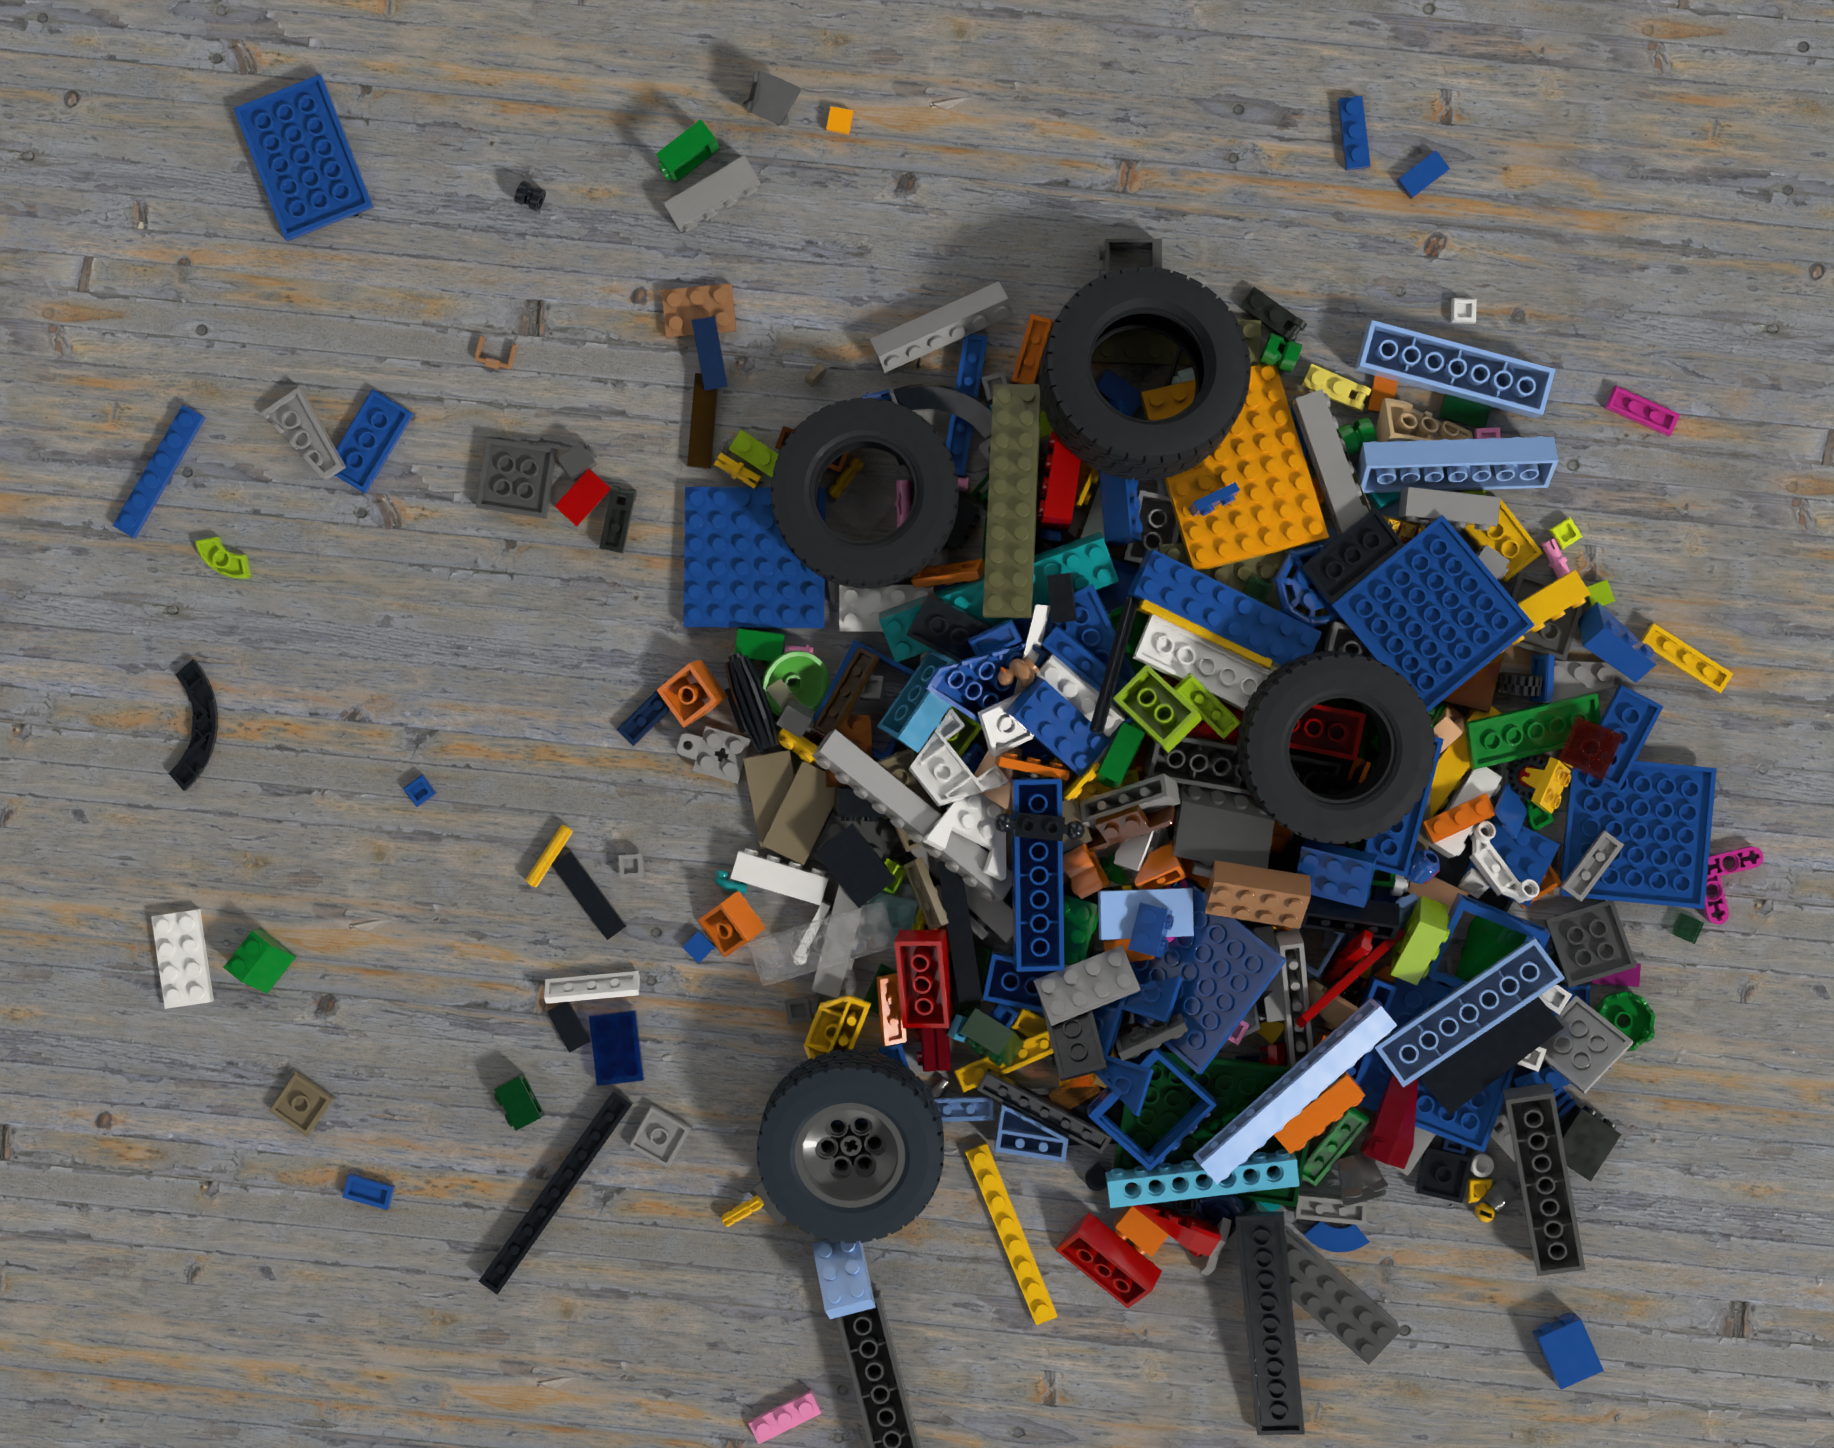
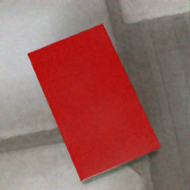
M588 468L554 507L577 527L607 495L611 488Z

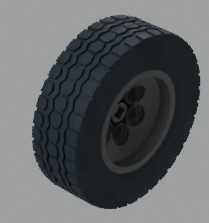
M840 1049L830 1051V1054L825 1052L816 1055L814 1059L810 1058L802 1062L800 1067L797 1066L790 1071L788 1076H785L774 1089L766 1104L757 1141V1165L762 1184L772 1203H776L777 1210L783 1216L786 1215V1219L795 1226L798 1225L799 1229L808 1234L813 1233V1236L825 1240V1238H828L829 1241L838 1243L841 1241H845V1243H856L857 1241L864 1243L870 1242L874 1238L878 1240L887 1237L889 1233L892 1235L901 1230L903 1225L906 1227L915 1219V1216H918L925 1209L939 1184L944 1161V1132L937 1103L924 1082L918 1076L915 1077V1073L907 1066L903 1067L901 1062L893 1058L890 1060L887 1055L878 1052L873 1054V1051L863 1049L862 1051H858V1049L842 1051ZM864 1118L867 1120V1123L858 1124L856 1119ZM834 1120H841L844 1124L835 1126L832 1122ZM876 1136L879 1137L881 1141L873 1143L869 1139L871 1137ZM830 1140L834 1144L832 1146H825L822 1142ZM862 1157H868L869 1159H871V1161L868 1163H863L859 1159ZM845 1159L847 1163L840 1165L836 1160Z

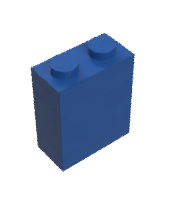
M1575 1313L1563 1314L1558 1318L1559 1320L1540 1324L1536 1330L1532 1331L1552 1379L1561 1390L1604 1371L1584 1324Z

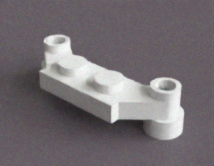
M1488 821L1478 824L1474 833L1470 836L1472 855L1469 858L1497 896L1503 894L1514 898L1519 903L1535 898L1539 894L1538 884L1530 879L1522 883L1519 882L1491 845L1490 839L1496 834L1494 825Z

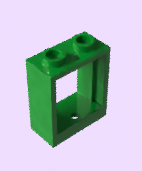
M700 119L656 153L659 160L656 164L667 181L671 178L676 184L720 149L716 138Z
M1133 722L1128 724L1122 723L1098 772V783L1113 790L1121 787L1143 742L1145 732L1141 731L1142 728Z

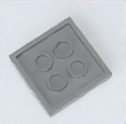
M1575 996L1561 1013L1556 1016L1564 1028L1540 1047L1547 1049L1543 1061L1585 1094L1630 1048L1633 1040L1579 997Z

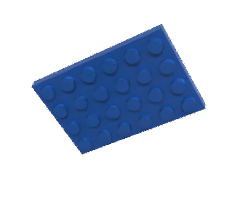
M321 74L233 108L283 237L287 242L374 208Z

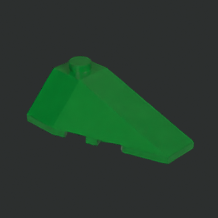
M1476 915L1469 924L1465 946L1462 948V956L1455 976L1466 981L1471 980L1521 946L1527 935Z

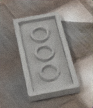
M1122 945L1068 966L1064 970L1056 971L1034 980L1051 1026L1141 991Z

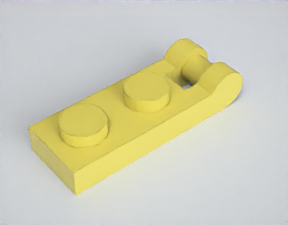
M1314 364L1310 365L1301 387L1312 392L1323 389V392L1327 393L1329 399L1359 412L1363 411L1365 406L1364 400L1371 393L1369 387L1357 384ZM1351 391L1357 393L1355 400L1348 398Z

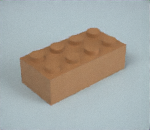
M1215 860L1205 892V914L1300 929L1311 898V876Z

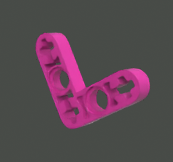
M1749 846L1709 855L1708 865L1716 864L1717 868L1708 869L1706 887L1709 884H1713L1716 887V894L1713 897H1708L1707 895L1705 897L1703 913L1708 922L1723 924L1729 917L1720 876L1760 866L1763 862V853L1759 848ZM1749 851L1756 855L1752 862L1748 860L1740 861L1739 857L1749 856ZM1726 856H1731L1734 860V864L1730 869H1725L1722 865V861ZM1719 900V903H1714L1716 910H1721L1718 919L1711 916V913L1715 912L1714 905L1708 904V901L1714 902Z

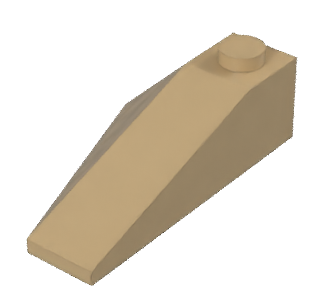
M1384 398L1382 401L1375 429L1378 442H1393L1396 440H1463L1467 438L1473 439L1471 431L1452 422L1445 421L1443 423L1432 418L1433 414L1428 411L1422 413L1413 409V405L1406 401Z
M1307 977L1309 1004L1312 1006L1330 989ZM1338 995L1318 1014L1326 1021L1324 1025L1334 1031L1359 1008Z

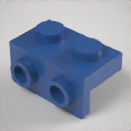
M1140 902L1128 949L1155 957H1161L1162 953L1165 954L1168 947L1167 931L1172 929L1174 923L1172 911Z

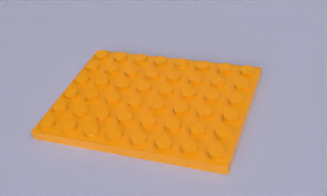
M1264 363L1251 366L1249 389L1242 411L1216 450L1191 469L1181 474L1164 478L1190 567L1196 571L1292 549L1329 538L1276 364L1270 366ZM1195 380L1141 392L1140 398L1146 419H1165L1186 409L1194 400ZM1236 482L1240 491L1235 496V501L1226 506H1222V504L1215 506V510L1208 515L1201 516V514L1193 517L1189 508L1194 501Z

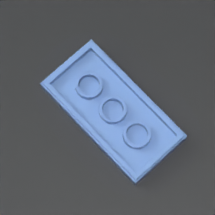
M1193 888L1098 891L1100 940L1131 939L1140 902L1172 911L1174 923L1172 929L1167 931L1166 937L1194 936Z

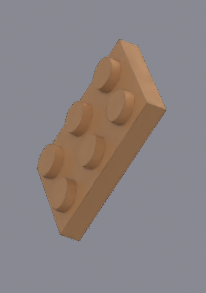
M732 284L662 290L666 338L694 336L692 320L712 316L716 317L718 333L736 332Z

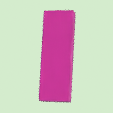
M1618 386L1613 387L1604 409L1667 437L1671 436L1680 414Z

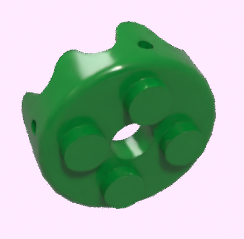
M1617 991L1606 995L1596 1005V1012L1633 1040V1044L1627 1051H1634L1641 1044L1649 1042L1654 1038L1655 1013L1647 1004L1645 998L1631 992ZM1621 1014H1626L1628 1017L1627 1024L1619 1027L1617 1018Z

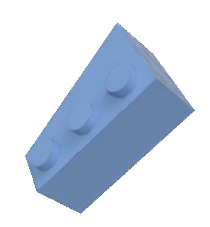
M1001 1103L994 1143L995 1152L1065 1163L1069 1140L1067 1136Z

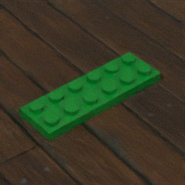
M1591 692L1464 722L1470 768L1475 770L1588 743L1601 720L1598 693Z

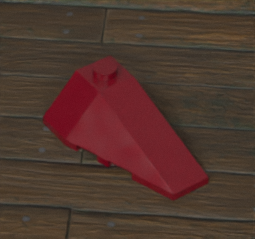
M1393 1072L1391 1073L1360 1148V1151L1365 1156L1387 1165L1405 1169L1414 1147L1418 1078L1403 1087Z

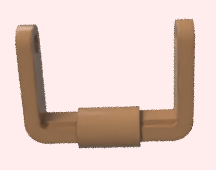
M481 335L475 359L479 363L485 364V367L500 370V368L511 369L518 345L513 343L508 364L488 357L482 358L480 356L485 336Z

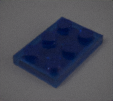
M628 1010L589 1015L597 1086L643 1081L645 1078L637 1011Z

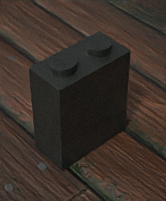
M1575 1105L1560 1127L1567 1167L1591 1182L1622 1134L1615 1130L1617 1125L1606 1118L1603 1121L1595 1117L1597 1112L1585 1105L1582 1109Z

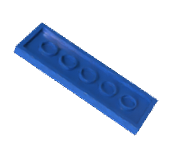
M1435 737L1433 744H1435V757L1432 759L1434 761L1433 771L1429 773L1431 778L1427 788L1423 789L1424 794L1418 803L1415 802V807L1408 815H1404V819L1397 825H1391V829L1380 835L1377 833L1375 837L1365 840L1363 851L1377 854L1375 869L1404 877L1408 876L1444 739Z

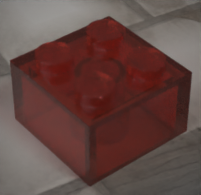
M1577 716L1558 760L1566 767L1604 782L1622 743L1623 735Z

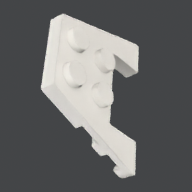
M953 709L949 710L909 768L938 807L1005 786L1009 782L997 765H994L976 778L950 746L947 740L965 726Z
M982 794L951 802L946 809L947 811L934 824L930 833L924 837L923 842L941 851L946 848L952 830L989 849L983 872L1000 881L1006 879V832H1000L994 826L995 817L998 814L1006 813V809Z

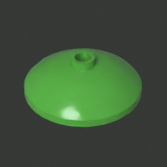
M790 651L777 657L767 668L762 681L763 689L766 692L772 711L777 716L782 712V708L766 690L767 687L777 680L781 679L797 700L814 710L815 713L830 687L829 674L823 662L813 654L805 651ZM793 678V683L788 685V680Z

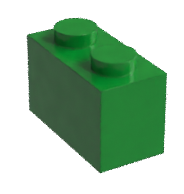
M738 629L734 654L741 652L742 656L748 655L752 664L754 660H762V665L769 666L777 657L784 654L786 635Z

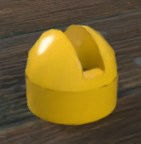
M1481 1202L1475 1207V1216L1481 1222L1493 1220L1495 1211L1490 1204ZM1482 1210L1484 1212L1490 1213V1215L1485 1216L1480 1214V1212Z

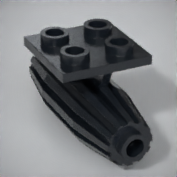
M740 652L728 656L729 661L725 663L729 688L724 690L728 696V701L740 734L743 732L747 733L757 752L779 745L775 723L779 716L773 713L766 692L763 689L762 681L764 675L759 677L748 655L742 656Z

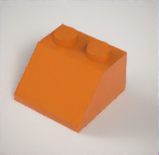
M702 659L690 662L657 689V692L683 728L709 713L728 698Z
M739 890L697 920L724 958L766 929L761 919L755 914Z

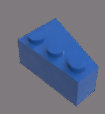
M1599 602L1595 603L1579 618L1578 626L1583 646L1635 683L1657 665L1654 657L1655 652L1652 647L1646 643L1644 644Z

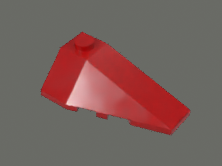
M1156 1203L1133 1206L1186 1249H1189V1253L1194 1256L1202 1257V1255H1206L1209 1257L1221 1239L1217 1226L1212 1225L1210 1222L1193 1216H1183L1176 1210Z

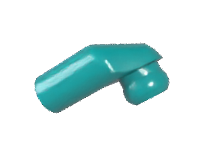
M716 871L714 881L718 886L727 892L735 893L739 890L740 893H746L747 883L727 879L728 871Z

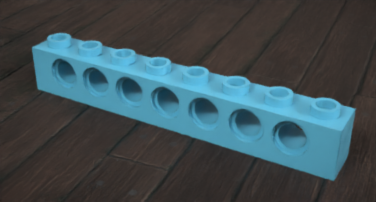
M1279 1149L1275 1153H1253L1246 1162L1237 1166L1228 1178L1220 1181L1218 1184L1215 1183L1198 1162L1193 1160H1185L1181 1164L1162 1163L1155 1166L1151 1171L1145 1166H1137L1129 1170L1116 1168L1110 1172H1105L1110 1208L1299 1186L1296 1156L1294 1152L1290 1154L1286 1149ZM1277 1166L1275 1171H1267L1269 1167ZM1254 1169L1251 1174H1244L1245 1170ZM1200 1174L1207 1175L1203 1180L1196 1179ZM1176 1177L1183 1178L1181 1182H1173ZM1152 1180L1160 1181L1157 1185L1149 1184ZM1128 1183H1136V1186L1133 1188L1125 1187Z

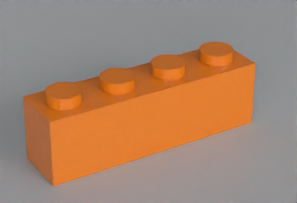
M1346 1070L1338 1077L1334 1084L1329 1085L1323 1090L1316 1100L1306 1105L1299 1115L1289 1120L1283 1129L1275 1133L1274 1136L1290 1154L1294 1151H1299L1305 1147L1307 1141L1312 1137L1322 1134L1327 1125L1341 1119L1344 1112L1350 1107L1360 1104L1366 1095L1360 1085Z

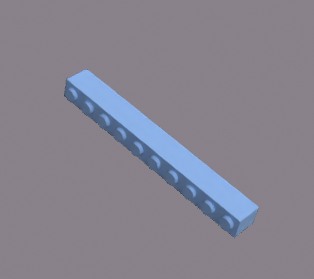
M1370 998L1200 1148L1193 1157L1216 1184L1225 1180L1237 1166L1246 1162L1254 1151L1263 1147L1271 1136L1281 1131L1289 1120L1299 1115L1306 1105L1316 1100L1323 1090L1329 1085L1334 1084L1340 1075L1347 1069L1352 1068L1358 1059L1365 1053L1370 1052L1374 1045L1382 1038L1387 1037L1397 1024L1380 1004Z

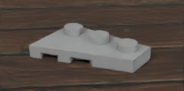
M1554 661L1553 701L1614 687L1615 668L1608 663Z

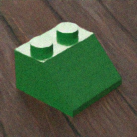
M258 928L250 932L223 968L242 983L267 994L297 956L264 930Z

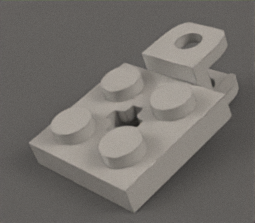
M705 725L702 736L688 732L681 733L676 750L680 755L695 760L692 771L738 784L744 763L743 758L746 757L750 739ZM685 741L692 742V746L689 749L683 747ZM725 748V753L728 754V757L718 761V756L715 755V752Z

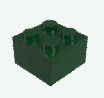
M976 1008L960 1031L965 1037L964 1042L973 1051L980 1055L983 1053L989 1057L991 1062L999 1067L1002 1064L1010 1067L1024 1045L1014 1031Z

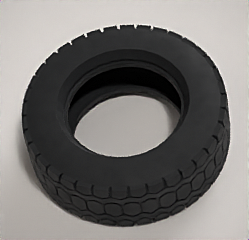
M1136 267L1124 268L1120 272L1116 270L1107 273L1086 284L1072 296L1060 311L1053 323L1041 358L1039 370L1040 396L1044 412L1057 437H1060V441L1068 450L1071 449L1072 454L1082 462L1085 460V464L1096 470L1101 469L1102 473L1111 476L1118 475L1117 478L1128 480L1134 478L1136 481H1149L1150 478L1158 480L1181 474L1198 465L1212 454L1225 439L1242 411L1248 394L1251 376L1250 353L1247 341H1245L1246 337L1241 326L1238 325L1239 322L1231 310L1228 311L1229 307L1220 297L1216 298L1217 294L1207 286L1203 288V284L1191 277L1188 280L1186 279L1187 275L1176 271L1170 273L1171 270L1158 267L1153 270V267H1138L1137 270ZM1126 330L1153 331L1167 337L1180 347L1191 363L1196 387L1193 402L1180 413L1160 420H1142L1123 414L1104 399L1094 382L1091 370L1093 350L1106 338ZM1184 330L1188 332L1186 337H1184Z

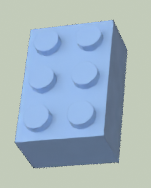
M829 1239L812 1243L824 1309L829 1319L876 1308L863 1244L860 1241L856 1243L841 1241L838 1243L829 1241Z

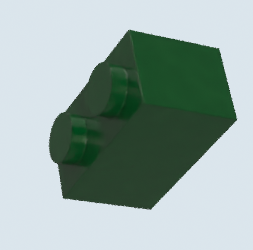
M524 1073L500 1084L494 1089L496 1092L494 1094L495 1100L499 1106H503L507 1113L505 1114V1119L510 1127H514L515 1131L540 1119L544 1115Z

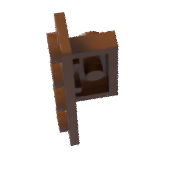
M1136 805L1096 820L1095 825L1099 831L1091 834L1093 841L1088 842L1087 849L1089 852L1103 850L1108 846L1123 843L1133 837L1143 836L1159 828H1166L1173 823L1175 809L1173 806H1169L1145 815L1140 806Z

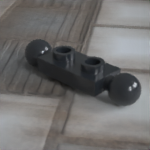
M1016 812V819H1012L1007 813L998 814L994 819V826L998 831L1008 832L1013 828L1014 836L1063 841V834H1067L1070 839L1077 840L1085 833L1084 825L1081 822L1074 820L1065 824L1064 816Z

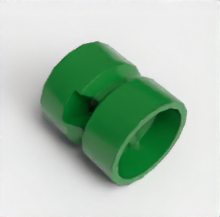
M1271 333L1262 351L1260 362L1270 366L1277 364L1278 369L1291 373L1298 360L1302 344L1292 340L1285 342L1284 337Z
M1368 417L1355 421L1353 426L1346 424L1337 429L1345 442L1346 455L1347 453L1348 455L1358 453L1359 448H1362L1363 442L1377 441L1374 426Z

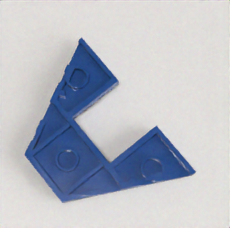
M1178 975L1174 978L1139 984L1141 991L1092 1010L1108 1069L1096 1072V1075L1136 1116L1140 1115L1154 1070L1112 1057L1113 1047L1125 1011L1169 1023L1183 979Z

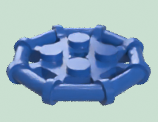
M1321 541L1298 549H1289L1276 577H1273V583H1275L1281 605V613L1312 628L1341 621V618L1331 608L1332 604H1328L1318 590L1315 592L1314 589L1309 588L1312 582L1300 568L1303 564L1300 560L1301 557L1311 554L1314 556L1325 547ZM1293 565L1295 567L1294 571H1296L1294 576L1290 579L1286 578ZM1285 585H1289L1292 596V600L1290 601ZM1298 604L1305 607L1304 609L1307 610L1306 615L1296 610L1295 606ZM1325 608L1328 613L1315 617V610Z

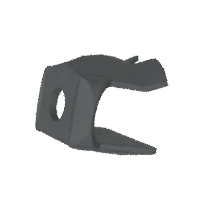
M754 71L750 96L741 106L747 113L757 115L778 126L788 125V112L801 89L764 71Z
M1358 1153L1339 1159L1332 1164L1330 1170L1339 1179L1344 1206L1364 1202L1386 1194L1385 1188L1388 1187V1184L1377 1167L1375 1159L1365 1156L1363 1153Z

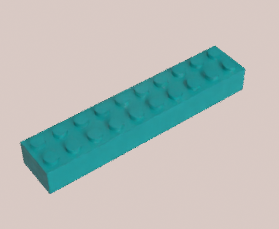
M1101 531L1034 556L1032 611H1034L1036 605H1047L1050 603L1047 575L1072 573L1074 592L1092 583L1097 590L1119 582ZM985 574L981 575L980 579L974 582L964 581L931 593L993 626L1010 619L983 617ZM926 596L879 612V622L896 663L932 650L928 646L906 636V632Z

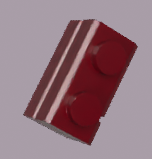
M916 1028V1040L921 1042L922 1051H917L918 1066L923 1065L924 1072L951 1070L949 1036H947L949 1028Z

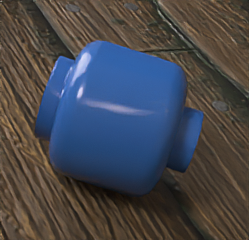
M1416 850L1413 853L1407 879L1413 883L1427 884L1440 870L1437 855L1431 850Z

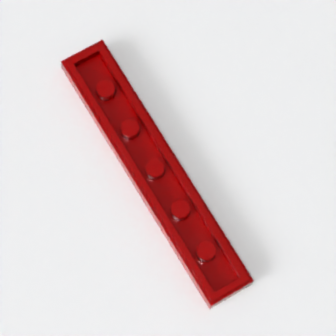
M1399 928L1395 940L1385 939L1306 1010L1295 1023L1300 1028H1303L1396 944L1405 933Z

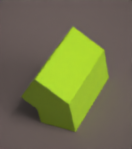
M887 858L885 864L897 879L883 890L894 895L906 871L901 864Z

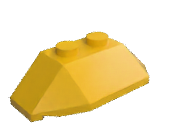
M851 995L820 1003L803 1045L808 1059H814L816 1055L825 1052L830 1054V1051L842 1049V1051H846V1049H853L871 1003Z

